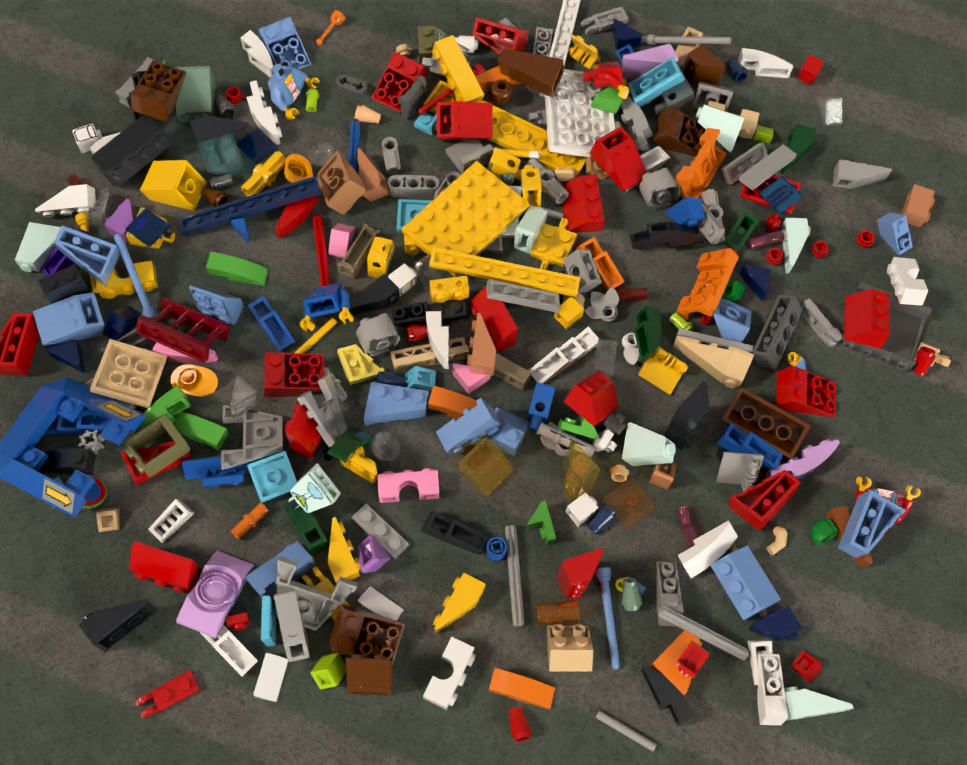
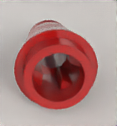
M410 325L406 327L405 335L407 342L415 343L427 339V325Z
M920 347V350H917L913 371L916 375L925 376V373L936 358L935 350L929 347Z
M521 707L510 709V731L514 742L530 739L532 730Z

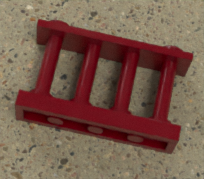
M166 297L161 299V312L153 319L144 315L137 318L138 335L203 363L209 359L210 344L218 338L227 342L229 339L230 325ZM167 316L175 320L170 326L160 322ZM183 324L192 327L186 334L177 330ZM200 331L209 334L203 341L194 337Z

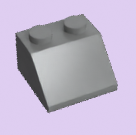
M699 81L693 101V108L698 109L703 107V104L708 105V102L712 101L725 104V111H727L733 90Z

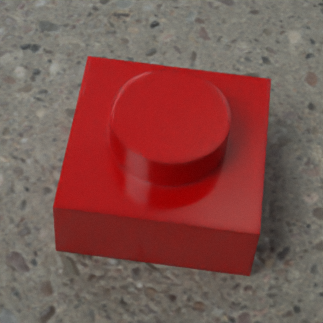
M246 612L226 617V624L233 631H240L246 629V625H251V620Z

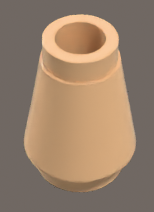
M358 105L354 119H358L359 122L379 124L381 114L365 105Z

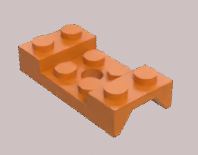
M706 129L700 137L702 148L699 149L698 155L691 162L690 166L684 165L680 172L677 173L676 182L681 190L682 200L686 197L701 198V193L705 191L726 157V152L715 144L717 137L721 133L720 129Z
M731 248L702 253L696 266L700 271L697 281L691 290L690 296H684L681 299L676 311L685 320H688L691 312L699 311L710 317L714 315L739 258Z

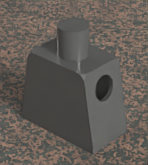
M686 80L661 94V103L653 106L656 115H659L670 106L677 108L684 114L693 111L694 92L688 81Z

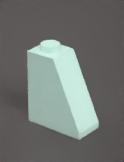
M703 104V107L698 108L696 114L698 123L705 129H720L721 133L716 140L728 151L732 152L744 117Z
M533 205L529 207L516 228L515 249L530 254L541 227L546 222L548 211Z
M29 222L15 258L21 270L25 272H39L42 265L57 247L54 241L61 227Z
M628 423L622 455L624 461L632 466L673 463L675 444L665 436L636 424Z

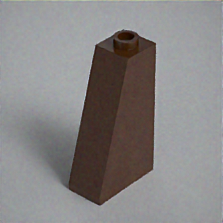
M505 48L502 55L498 57L501 74L549 97H554L564 73L563 59Z

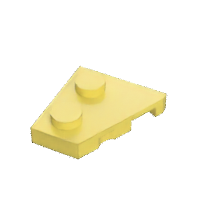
M356 344L337 350L350 385L377 378L378 372H383L384 370L382 367L379 368L373 362V359L369 355L364 354L362 349Z

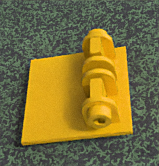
M571 34L570 36L575 47H571L568 50L569 56L578 63L581 61V65L593 71L592 65L601 63L598 50L593 45L588 46L585 44L584 39L577 35L575 37Z
M658 346L656 352L644 363L638 375L671 395L688 366L685 362H682Z

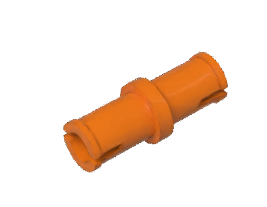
M260 502L248 515L245 514L243 519L230 532L235 538L240 540L250 528L257 526L256 523L269 512L268 509Z

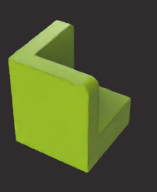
M339 653L325 655L319 659L310 673L320 690L335 687L346 674V665Z

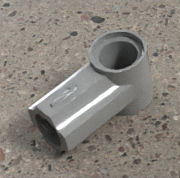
M386 137L382 141L386 174H398L401 172L398 142L393 137Z

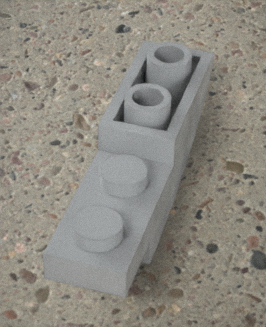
M629 96L626 99L622 98V103L619 107L620 110H623V114H621L624 124L627 123L629 128L632 129L634 136L637 135L638 139L635 140L637 149H641L644 154L650 151L647 138L653 136L651 127L635 101Z

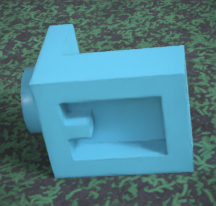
M427 113L420 115L415 121L414 127L433 135L437 131V113L435 116Z
M414 366L405 375L406 387H417L432 391L433 386H435L436 371Z

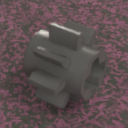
M611 413L603 423L606 430L611 431L618 437L627 427V424L624 423L626 418L620 413L616 415Z

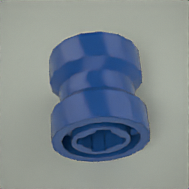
M500 537L491 538L487 543V557L492 561H500L505 557L507 551L505 540Z

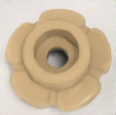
M401 44L396 47V53L408 58L412 49L409 48L408 44Z
M615 465L610 469L612 480L616 482L627 480L629 470L624 465Z

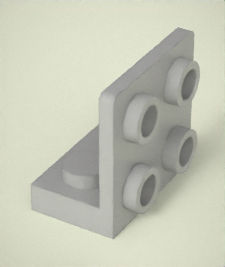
M462 140L447 148L446 154L462 174L476 161L482 166L490 163L494 148L490 144L483 146L479 140Z

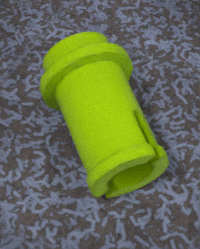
M309 89L306 92V111L316 112L319 94L317 90Z
M678 312L674 313L669 319V322L678 329L688 331L693 329L692 323L687 322Z

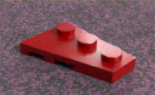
M175 442L162 443L152 448L142 447L137 452L147 464L174 446ZM120 451L136 486L181 464L183 460L192 459L190 453L187 452L149 478L145 472L141 474L135 466L137 460L135 458L131 460L125 451Z

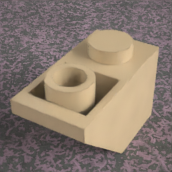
M687 27L682 37H702L703 33ZM678 44L675 53L678 57L677 64L680 68H684L687 54L699 47L700 44Z

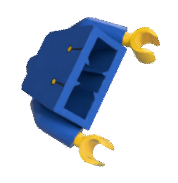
M341 283L319 287L302 301L305 306L303 314L305 318L300 322V326L305 331L308 329L314 330L315 324L310 319L320 315L340 312L339 318L344 324H346L347 318L350 322L354 321V317L348 311L350 309L349 294Z

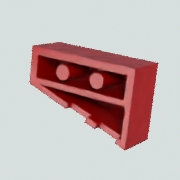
M476 18L472 35L495 50L498 55H502L504 48L524 52L528 31L492 20Z
M13 313L0 333L2 335L0 338V375L28 376L39 338V331L35 318L31 313Z
M783 470L754 487L751 486L737 495L730 496L728 506L760 532L797 493L801 482L789 472Z

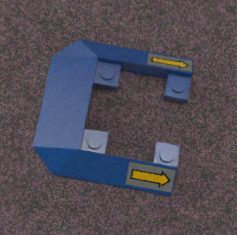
M64 378L41 386L0 441V479L75 518L86 503L84 496L95 480L76 469L64 486L39 473L38 470L49 456L34 448L57 415L73 423L82 409L86 408L110 420L101 436L120 446L130 431L135 432L146 416L114 399L90 392L89 387L75 380Z

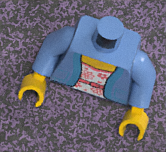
M275 64L272 67L274 74L268 81L271 101L281 111H285V116L288 120L295 119L293 115H299V111L296 108H289L305 86L304 81L310 89L317 88L312 82L319 83L320 81L318 78H308L307 74L295 67Z

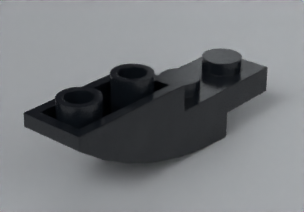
M677 222L646 224L647 231L629 234L633 249H643L667 242L669 248H678L683 245L706 241L704 234L698 227L679 225Z
M466 299L428 304L425 301L390 307L391 320L394 326L400 327L427 325L426 312L441 311L442 325H450L451 321L468 318Z

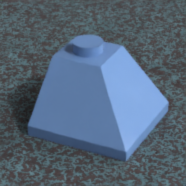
M721 297L714 313V319L722 339L742 343L750 330L752 311Z
M496 407L495 413L502 426L498 428L497 432L492 435L487 434L481 440L515 456L529 429L530 422Z

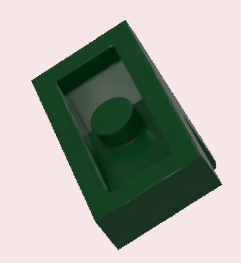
M744 211L724 242L740 251L749 236H752L760 220Z

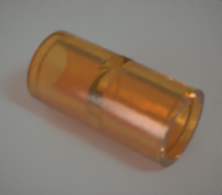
M577 600L558 602V605H555L554 602L535 604L538 625L580 621Z

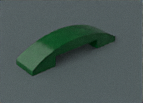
M353 427L336 440L329 449L328 454L346 463L354 457L357 449L363 445L369 447L375 442L376 438L357 427Z

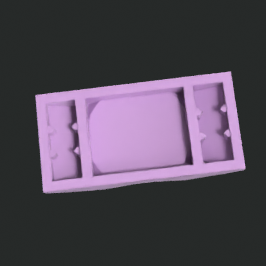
M217 550L204 566L197 584L187 595L176 622L216 638L247 582L245 576L253 571L254 565Z

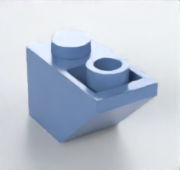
M890 212L877 220L880 235L898 255L913 247L906 215Z

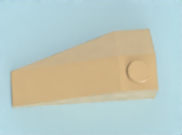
M677 336L673 344L674 348L729 388L740 387L754 354L729 346L728 349L718 348V344L704 345L700 340Z

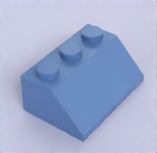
M748 545L710 565L743 620L749 619L781 600Z

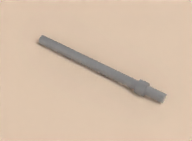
M649 34L648 36H637L636 42L648 43V45H656L657 43L731 44V37H682Z

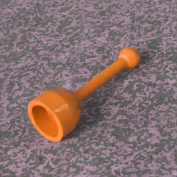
M335 10L330 17L332 23L324 34L316 40L318 45H322L323 39L334 25L338 26L344 22L345 16L340 11Z

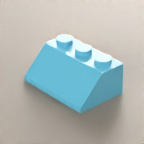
M672 56L630 82L628 86L635 103L642 107L658 96H661L664 91L682 83L686 79Z

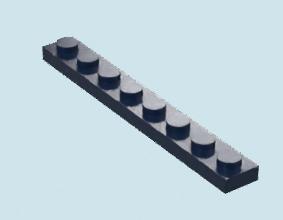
M316 175L179 218L180 232L183 236L231 222L234 219L248 217L322 194L319 179Z

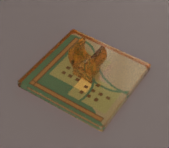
M633 477L602 498V501L617 514L615 517L626 530L657 508Z

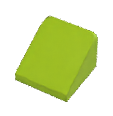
M757 125L753 140L770 144L774 129Z

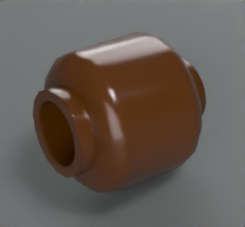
M496 80L493 82L490 97L494 104L503 106L510 103L513 92L511 83L506 80Z

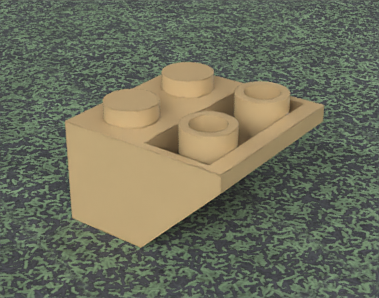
M547 625L549 671H592L593 646L589 625Z

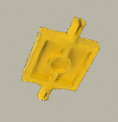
M562 218L558 227L543 223L530 252V256L542 261L539 269L547 270L549 265L565 266L563 259L570 255L577 239L576 233L565 229L569 222L567 219L564 221V218Z

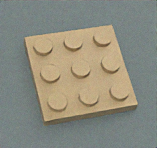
M109 339L90 392L149 408L165 367L167 356Z

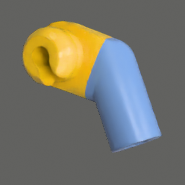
M790 352L787 355L789 364L807 371L806 361L796 352Z

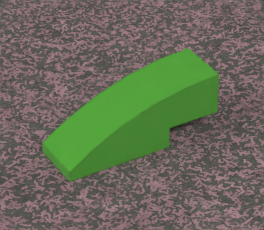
M210 252L206 266L209 275L226 277L228 281L262 286L265 285L268 268L256 263L215 252Z
M179 386L164 394L145 411L144 415L146 417L133 433H137L164 414L172 424L177 422L175 415L191 407L187 395Z
M184 412L177 414L175 417L177 422L173 424L180 434L216 450L221 449L229 435L226 428Z

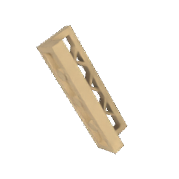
M464 337L449 340V363L468 359L469 349ZM461 343L462 345L451 348L453 344ZM430 344L390 351L395 373L410 371L414 366L425 368L440 365V362L434 352H432ZM417 351L424 352L423 354L414 355ZM402 354L406 356L397 359L395 358V356Z

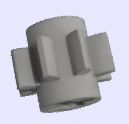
M86 430L83 436H79L82 443L78 444V446L90 449L95 454H98V450L104 448L102 441L105 439L99 435L100 433L97 430H94V432Z

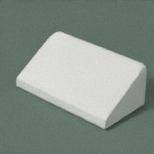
M371 586L357 601L366 610L397 620L404 611V609Z
M270 653L265 654L253 696L273 702L277 701L288 659Z

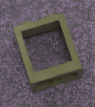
M165 414L123 441L127 446V449L124 451L131 460L134 458L137 460L135 466L141 474L145 472L149 478L190 451L184 438ZM167 432L175 442V445L146 464L137 451Z

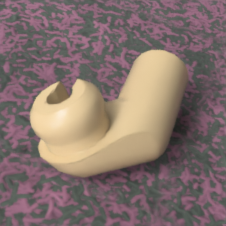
M776 526L773 529V534L776 536L775 541L766 547L772 556L784 548L787 543V530L781 526Z

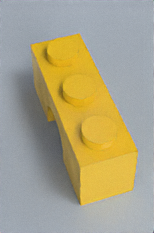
M152 260L134 263L144 291L150 292L158 288L156 268ZM115 268L106 286L96 280L97 291L102 298L112 299L117 295H132L136 292L131 277L119 278Z

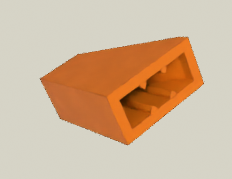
M685 630L650 665L651 668L667 678L683 696L688 691L692 677H686L679 672V667L676 666L677 660L692 640L699 646H702L700 638Z

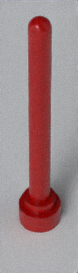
M479 63L471 67L474 76L485 72ZM446 89L418 110L419 114H425L435 107L437 102H442L454 93L453 89Z

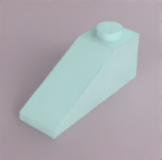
M785 218L781 226L785 273H790L807 237L810 235L811 229L806 218Z
M797 686L784 689L788 718L785 721L854 709L850 703L807 689L798 690Z

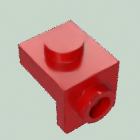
M692 640L677 660L676 666L679 667V672L684 676L695 678L710 653Z

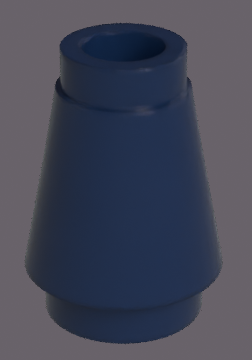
M730 58L726 62L732 80L742 82L747 78V69L735 58Z
M386 370L378 372L376 383L405 387V376Z
M604 504L598 508L588 528L597 535L615 520L614 517L617 514Z

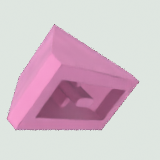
M339 223L331 229L328 255L344 258L349 251L356 227Z
M453 364V375L468 394L490 380L491 375L470 373L471 366Z

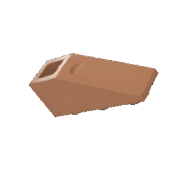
M358 148V175L361 177L366 188L362 196L369 201H373L388 195L386 177L363 150Z
M477 313V320L472 322V331H475V336L470 338L469 348H472L473 351L472 354H468L467 366H471L470 373L493 375L496 348L481 314Z

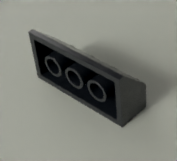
M143 115L89 157L113 186L119 187L174 143L163 128L149 116Z
M705 381L677 408L664 434L681 451L685 446L689 448L695 442L704 424L709 419L706 417L710 411L708 387Z

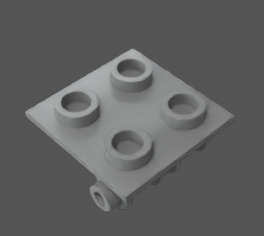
M724 452L716 482L741 484L743 491L751 486L754 487L764 455Z

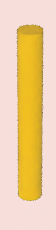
M331 318L295 353L305 354L337 324V321Z

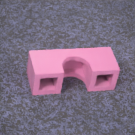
M426 468L418 472L404 470L402 473L385 471L382 474H378L379 502H400L399 494L405 486L417 488L420 500L439 499L438 470Z

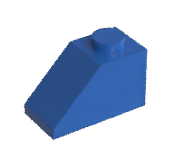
M686 197L665 211L666 215L679 225H687L688 227L697 226L700 221L705 219L701 198Z

